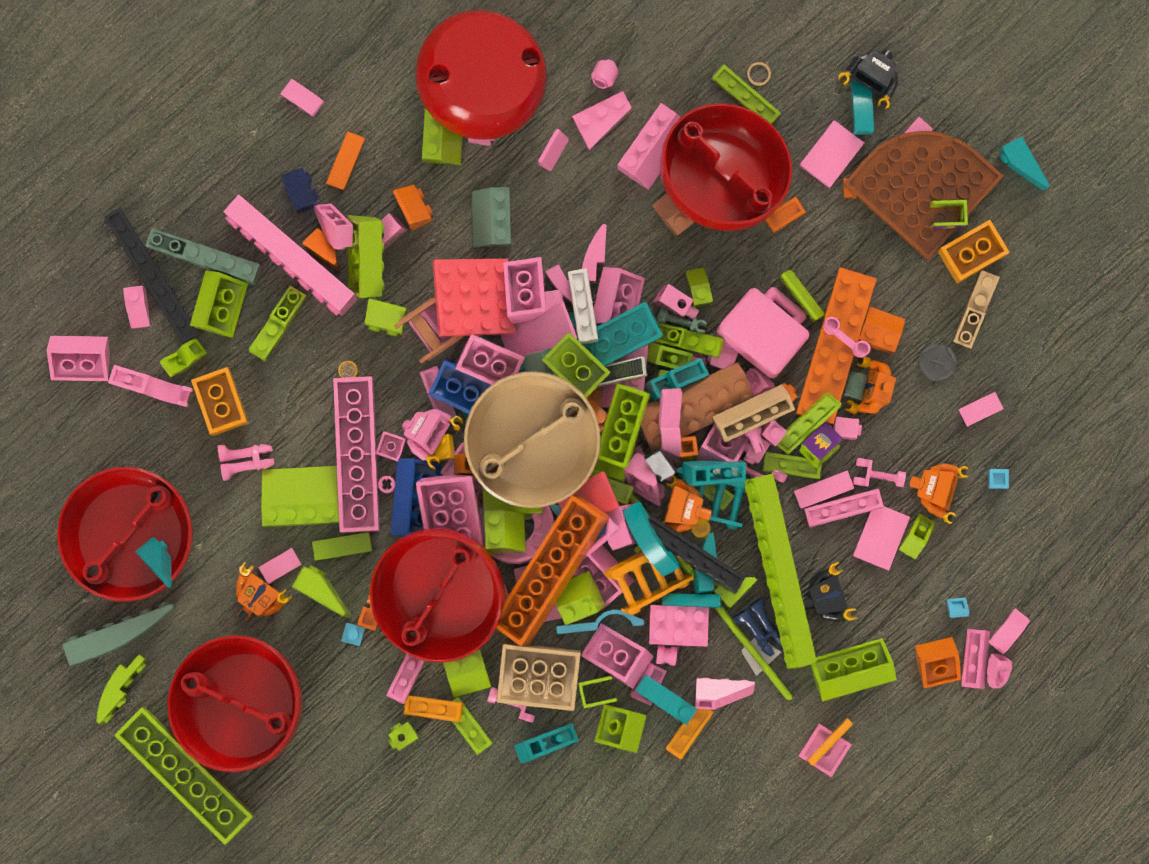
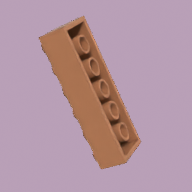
M738 362L681 388L682 401L679 424L681 438L714 423L713 416L754 398L747 377ZM661 398L647 404L640 425L644 439L652 452L661 448V434L658 425Z

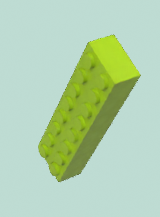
M141 707L114 735L225 845L255 817V814L206 766L195 761L183 750L175 736L146 707Z

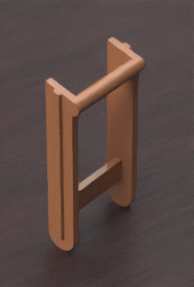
M435 296L401 318L400 322L395 325V328L398 329L408 321H411L432 350L419 360L421 364L426 360H431L464 337L453 336L442 344L420 313L436 303Z

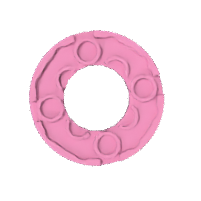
M483 506L479 511V518L481 523L484 547L486 550L485 517ZM542 507V513L530 514L534 520V531L531 537L525 541L526 552L490 555L499 561L510 564H521L531 561L554 524L550 507Z

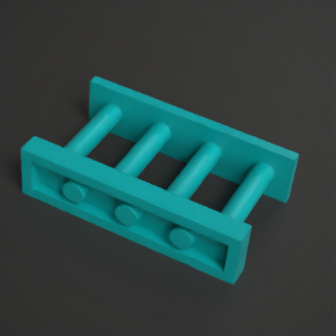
M682 466L676 471V473H679L678 477H680L679 479L683 480ZM745 483L715 484L717 488L709 520L726 524L725 528L736 530L737 527H742L743 524L736 521L743 492L745 493ZM705 485L697 486L701 498H703ZM727 485L734 486L736 491L729 520L718 518L724 488H727Z

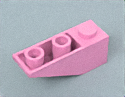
M710 678L697 679L695 708L717 709L752 695L755 682L748 680L732 681L729 679L714 680Z

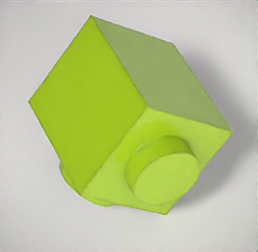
M409 722L402 726L398 723L390 729L391 733L388 734L390 737L388 739L389 744L393 749L397 748L398 751L419 738Z

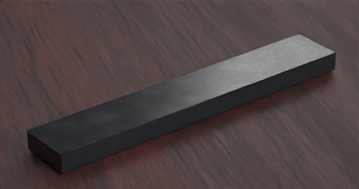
M648 514L649 523L667 551H671L673 555L731 593H737L746 578L745 576Z

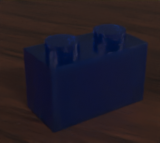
M303 168L281 176L297 214L314 208V205H318L316 200H319L316 189L312 190L309 184L312 182L309 172H304Z

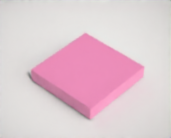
M818 723L798 756L806 761L829 737L832 731ZM840 737L813 766L832 777L852 744Z

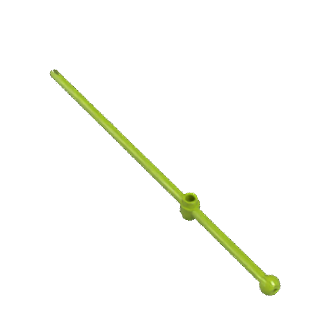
M632 492L629 501L633 504L639 500ZM676 557L684 571L694 577L693 568ZM723 606L722 608H714L785 699L792 700V694Z

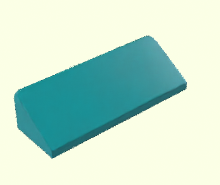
M668 593L662 597V606L722 608L721 595Z

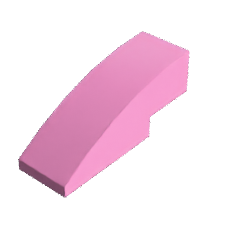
M603 224L595 234L584 258L582 269L587 268L589 283L596 284L597 265H604L606 224Z
M559 264L545 271V275L556 290H561L563 298L573 305L570 283Z

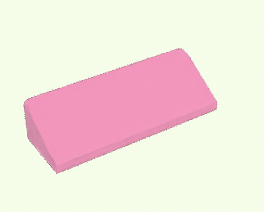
M967 629L962 687L985 688L990 631Z

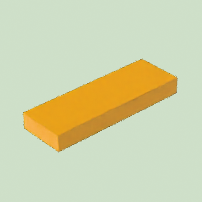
M409 695L405 702L404 714L461 722L464 703Z
M697 709L687 725L681 724L665 749L681 760L714 711L711 709Z
M846 718L806 761L812 766L815 765L853 723Z

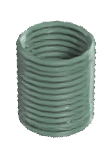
M849 371L842 395L849 399L861 401L868 376Z

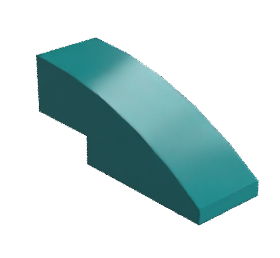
M851 80L853 135L873 134L872 91L856 80Z
M699 358L650 380L645 386L654 402L661 398V390L684 388L709 376V373L702 359Z
M709 533L704 537L700 548L717 558L714 534ZM694 568V594H709L714 591L713 580Z

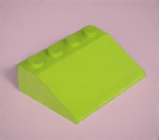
M337 466L262 470V526L281 527L339 523Z
M311 565L309 568L304 566L292 587L338 614L350 618L352 616L330 581L324 577L326 573Z

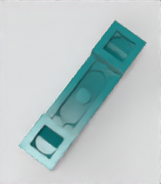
M638 501L624 509L625 519L635 540L656 570L664 577L680 568L672 552H667L649 523V515L641 502Z

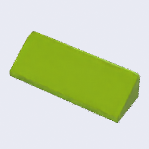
M788 270L781 274L780 280L811 321L815 323L825 315L793 271Z

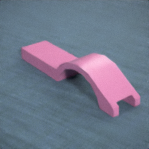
M116 365L113 366L108 381L109 384L184 407H188L187 401L190 392L193 393L194 390Z
M680 388L661 390L658 424L661 434V449L679 457L681 451L679 424L682 391Z

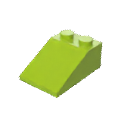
M569 332L542 359L558 377L574 385L586 398L611 373Z

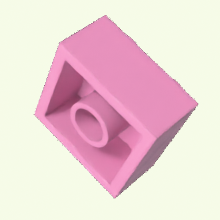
M383 431L376 454L397 462L402 456L407 439Z

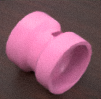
M658 645L656 664L668 663L670 666H675L678 647L666 648L664 645Z

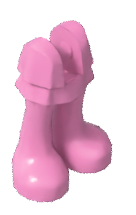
M260 444V446L254 445L245 449L230 450L225 445H218L221 463L246 457L253 458L251 461L221 464L223 481L231 479L232 475L238 472L253 469L260 470L261 468L266 469L274 465V458L260 460L259 454L273 452L272 446Z

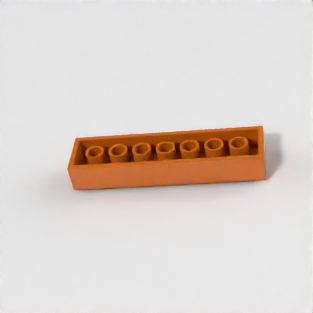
M841 267L838 269L795 416L800 417L827 391L840 402L854 354L852 349L834 334L829 335L825 332L824 322L828 317H836L840 322L839 329L858 343L877 278ZM837 411L825 421L830 426L834 424Z
M572 495L504 602L503 613L497 626L499 631L520 646L530 645L609 520V515L580 495Z

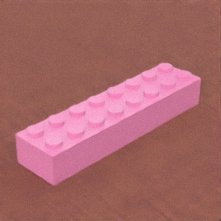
M240 195L224 210L227 216L225 219L233 228L237 229L239 227L241 229L240 232L248 241L251 242L253 239L255 241L254 244L262 253L268 252V256L276 265L280 266L282 264L285 272L293 279L296 276L299 284L307 291L311 289L314 297L321 303L325 301L327 303L326 306L333 314L337 316L339 313L341 316H344L358 300L350 289Z
M372 376L333 378L340 533L380 532L374 379Z

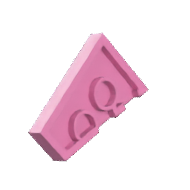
M623 91L572 116L589 151L631 110L632 107Z

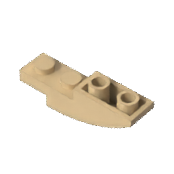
M981 270L965 307L953 342L970 349L972 348L1000 277Z

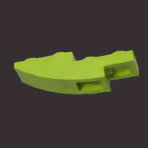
M289 286L270 314L269 320L250 346L249 352L264 361L267 359L295 318L306 298L305 294Z
M657 322L664 337L654 341L655 343L702 356L707 355L720 358L725 342L723 338Z
M139 654L128 668L124 664H120L103 691L97 712V723L103 724L105 722L107 724L114 716L113 711L117 707L120 709L126 703L127 699L125 697L128 694L123 688L127 689L134 681L132 677L136 673L140 674L147 666L145 662L148 659L143 655Z

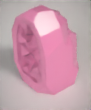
M750 368L746 372V377L754 397L775 388L774 383L758 368Z
M991 654L987 666V682L990 687L997 689L1003 687L1008 681L1012 670V661L1006 656Z

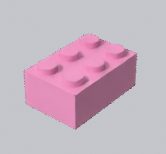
M650 605L649 644L707 647L709 607Z

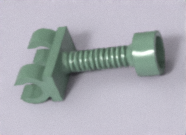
M662 307L657 318L659 323L664 324L666 321H671L675 324L689 327L692 332L705 334V330H700L698 327L707 328V323L704 320L697 321V318H693V321L681 319V317L670 315L669 310Z

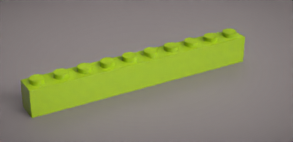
M774 474L747 479L744 481L745 491L750 504L749 508L753 517L758 547L762 556V564L766 573L767 586L771 595V604L775 612L787 669L800 668L817 663Z

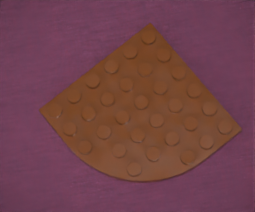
M915 131L898 135L882 143L868 155L843 185L926 260H929L956 230H931L930 226L933 223L960 222V207L930 208V203L940 200H967L968 216L1001 180L1003 175L976 150L960 139L944 135L940 132Z

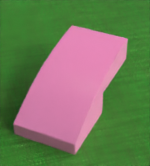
M293 79L289 81L281 92L284 98L297 105L312 117L315 116L324 103L322 99Z
M996 392L959 409L968 427L1004 408Z

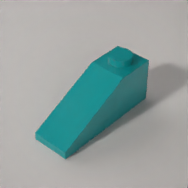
M1022 136L999 150V157L1002 163H1006L1011 170L1043 191L1050 186Z
M683 462V481L691 486L746 481V462Z
M152 537L136 553L149 569L170 588L172 586L171 556L167 553L169 548L162 540L158 542Z
M646 674L635 689L636 692L685 725L689 723L697 711L694 706Z
M570 723L516 744L514 747L522 764L578 742L579 739L573 724Z

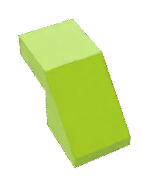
M195 338L183 344L175 353L163 358L159 363L168 375L173 377L189 368L205 356L207 352Z

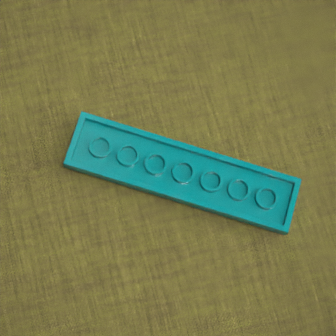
M644 302L597 327L599 342L583 344V346L606 367L664 336L648 303ZM524 365L520 367L518 373L526 372Z

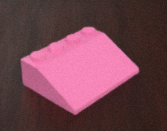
M472 475L426 477L416 482L424 529L445 528L469 536L484 547Z

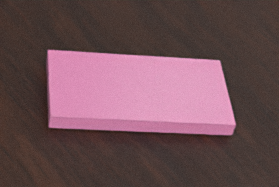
M564 303L547 309L545 314L531 322L515 324V333L513 335H500L505 349L520 356L548 348L552 350L568 332L578 339Z

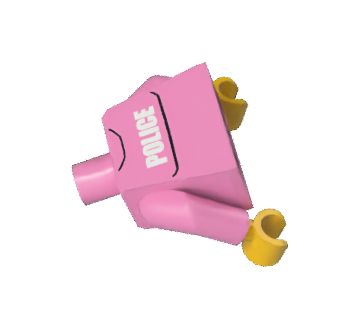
M439 409L417 412L411 421L405 420L402 425L410 450L421 460H426L432 470H436V468L431 463L437 461L440 464V461L437 457H430L429 454L433 455L450 423L456 431L460 430V426L454 423L459 422L463 424L460 416L452 418L450 414Z

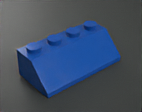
M446 357L428 395L469 414L476 400L491 384L457 370V362Z
M398 459L391 535L404 537L412 532L424 529L416 482L422 478L440 476L442 463L432 462L431 465L436 468V470H432L425 460Z

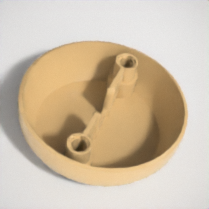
M521 372L495 382L476 400L465 426V452L469 466L476 479L492 495L504 502L520 507H544L568 498L587 481L597 462L600 449V429L592 406L582 392L574 385L558 376L544 372ZM578 409V413L575 416H569ZM498 465V469L495 472H490L491 469Z

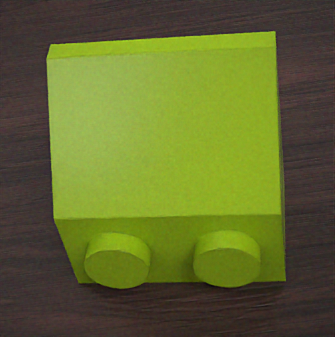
M369 298L365 325L369 326L368 330L374 332L384 330L387 331V335L398 337V334L403 335L406 323L398 329L395 328V325L409 313L407 308Z
M507 510L484 511L486 551L489 554L526 552L524 514Z
M590 571L572 577L557 601V609L565 625L595 614L605 606Z
M477 650L459 660L443 662L454 698L491 687L481 650Z
M604 704L594 742L637 753L647 715Z

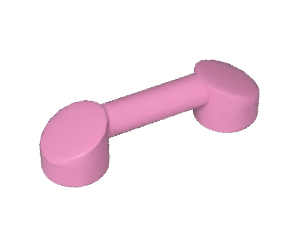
M828 317L825 320L823 327L827 334H834L852 349V353L856 357L868 355L870 345L866 341L856 343L839 329L840 322L836 317Z

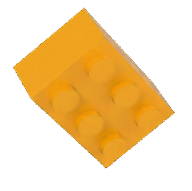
M991 220L938 250L940 257L957 284L1010 253Z
M228 367L191 380L210 435L215 436L249 424L231 370Z

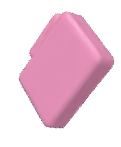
M771 287L765 294L756 288L749 289L721 322L716 331L720 338H723L728 345L769 378L777 377L809 338L808 330L801 325L807 318L806 312L775 287ZM773 301H776V302H777L779 305H781L785 310H787L791 315H793V317H791L790 315H788L784 310H782L779 306H777Z

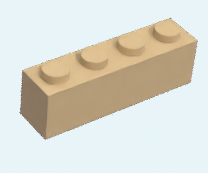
M781 384L712 418L718 433L727 442L795 410L789 393Z

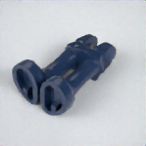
M761 597L752 602L748 608L767 632L765 635L752 618L748 609L740 611L732 619L736 624H744L758 642L757 645L761 647V651L771 657L775 653L767 642L769 639L772 638L780 649L783 647L780 642L778 629L776 630L764 611L765 602Z

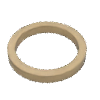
M756 62L749 67L747 77L753 85L762 86L769 81L771 71L766 64ZM756 65L764 66L768 71V78L762 83H756L750 78V70Z

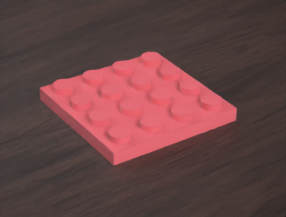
M444 259L432 261L439 337L470 336L471 334L476 336L513 335L515 333L514 324L511 323L507 315L503 263L508 262V259Z

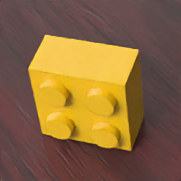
M444 435L433 455L429 454V456L437 457L439 461L454 459L453 435Z

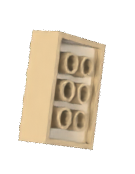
M504 642L497 703L574 711L581 650L537 645L520 646L517 643Z

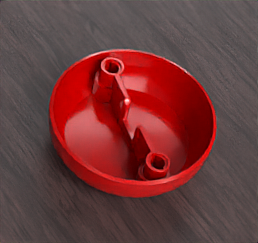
M470 10L446 18L426 37L417 57L415 81L424 107L440 125L466 138L490 140L516 132L533 117L543 100L547 82V68L542 50L537 41L521 24L497 12Z
M710 104L695 108L686 113L673 125L667 134L660 155V176L663 187L672 203L690 220L714 230L739 231L764 222L782 204L791 184V156L780 133L759 114L737 105Z
M133 467L107 469L82 482L67 499L57 528L59 553L72 578L88 592L98 597L118 602L142 600L167 588L136 553L152 537L158 542L162 540L169 548L167 553L171 556L172 582L184 569L193 544L192 518L180 493L161 476ZM157 492H161L153 501V495ZM94 566H98L90 575V569Z
M428 528L412 532L400 538L385 551L379 559L371 578L370 602L379 628L394 646L414 658L442 663L467 657L480 649L490 639L503 613L505 590L498 566L482 545L469 536L454 530Z
M246 636L220 637L195 649L179 666L172 680L168 695L169 722L180 746L200 764L224 772L249 771L275 759L292 741L302 715V690L297 674L290 662L273 646L264 641Z

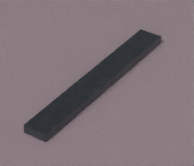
M119 207L104 217L181 342L185 344L199 337L200 334L196 327L190 326L191 319L122 209Z

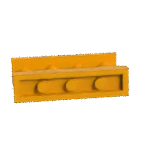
M643 551L604 571L607 578L618 581L628 604L621 608V611L630 615L637 614L641 611L640 608L677 588L681 589L688 586L689 582L694 580L692 575H683L681 568L673 571L676 579L667 584L665 577L656 570ZM646 562L650 563L660 585V588L653 592L650 591L641 570V565ZM629 571L634 572L644 594V597L636 601L624 578L626 576L625 573Z

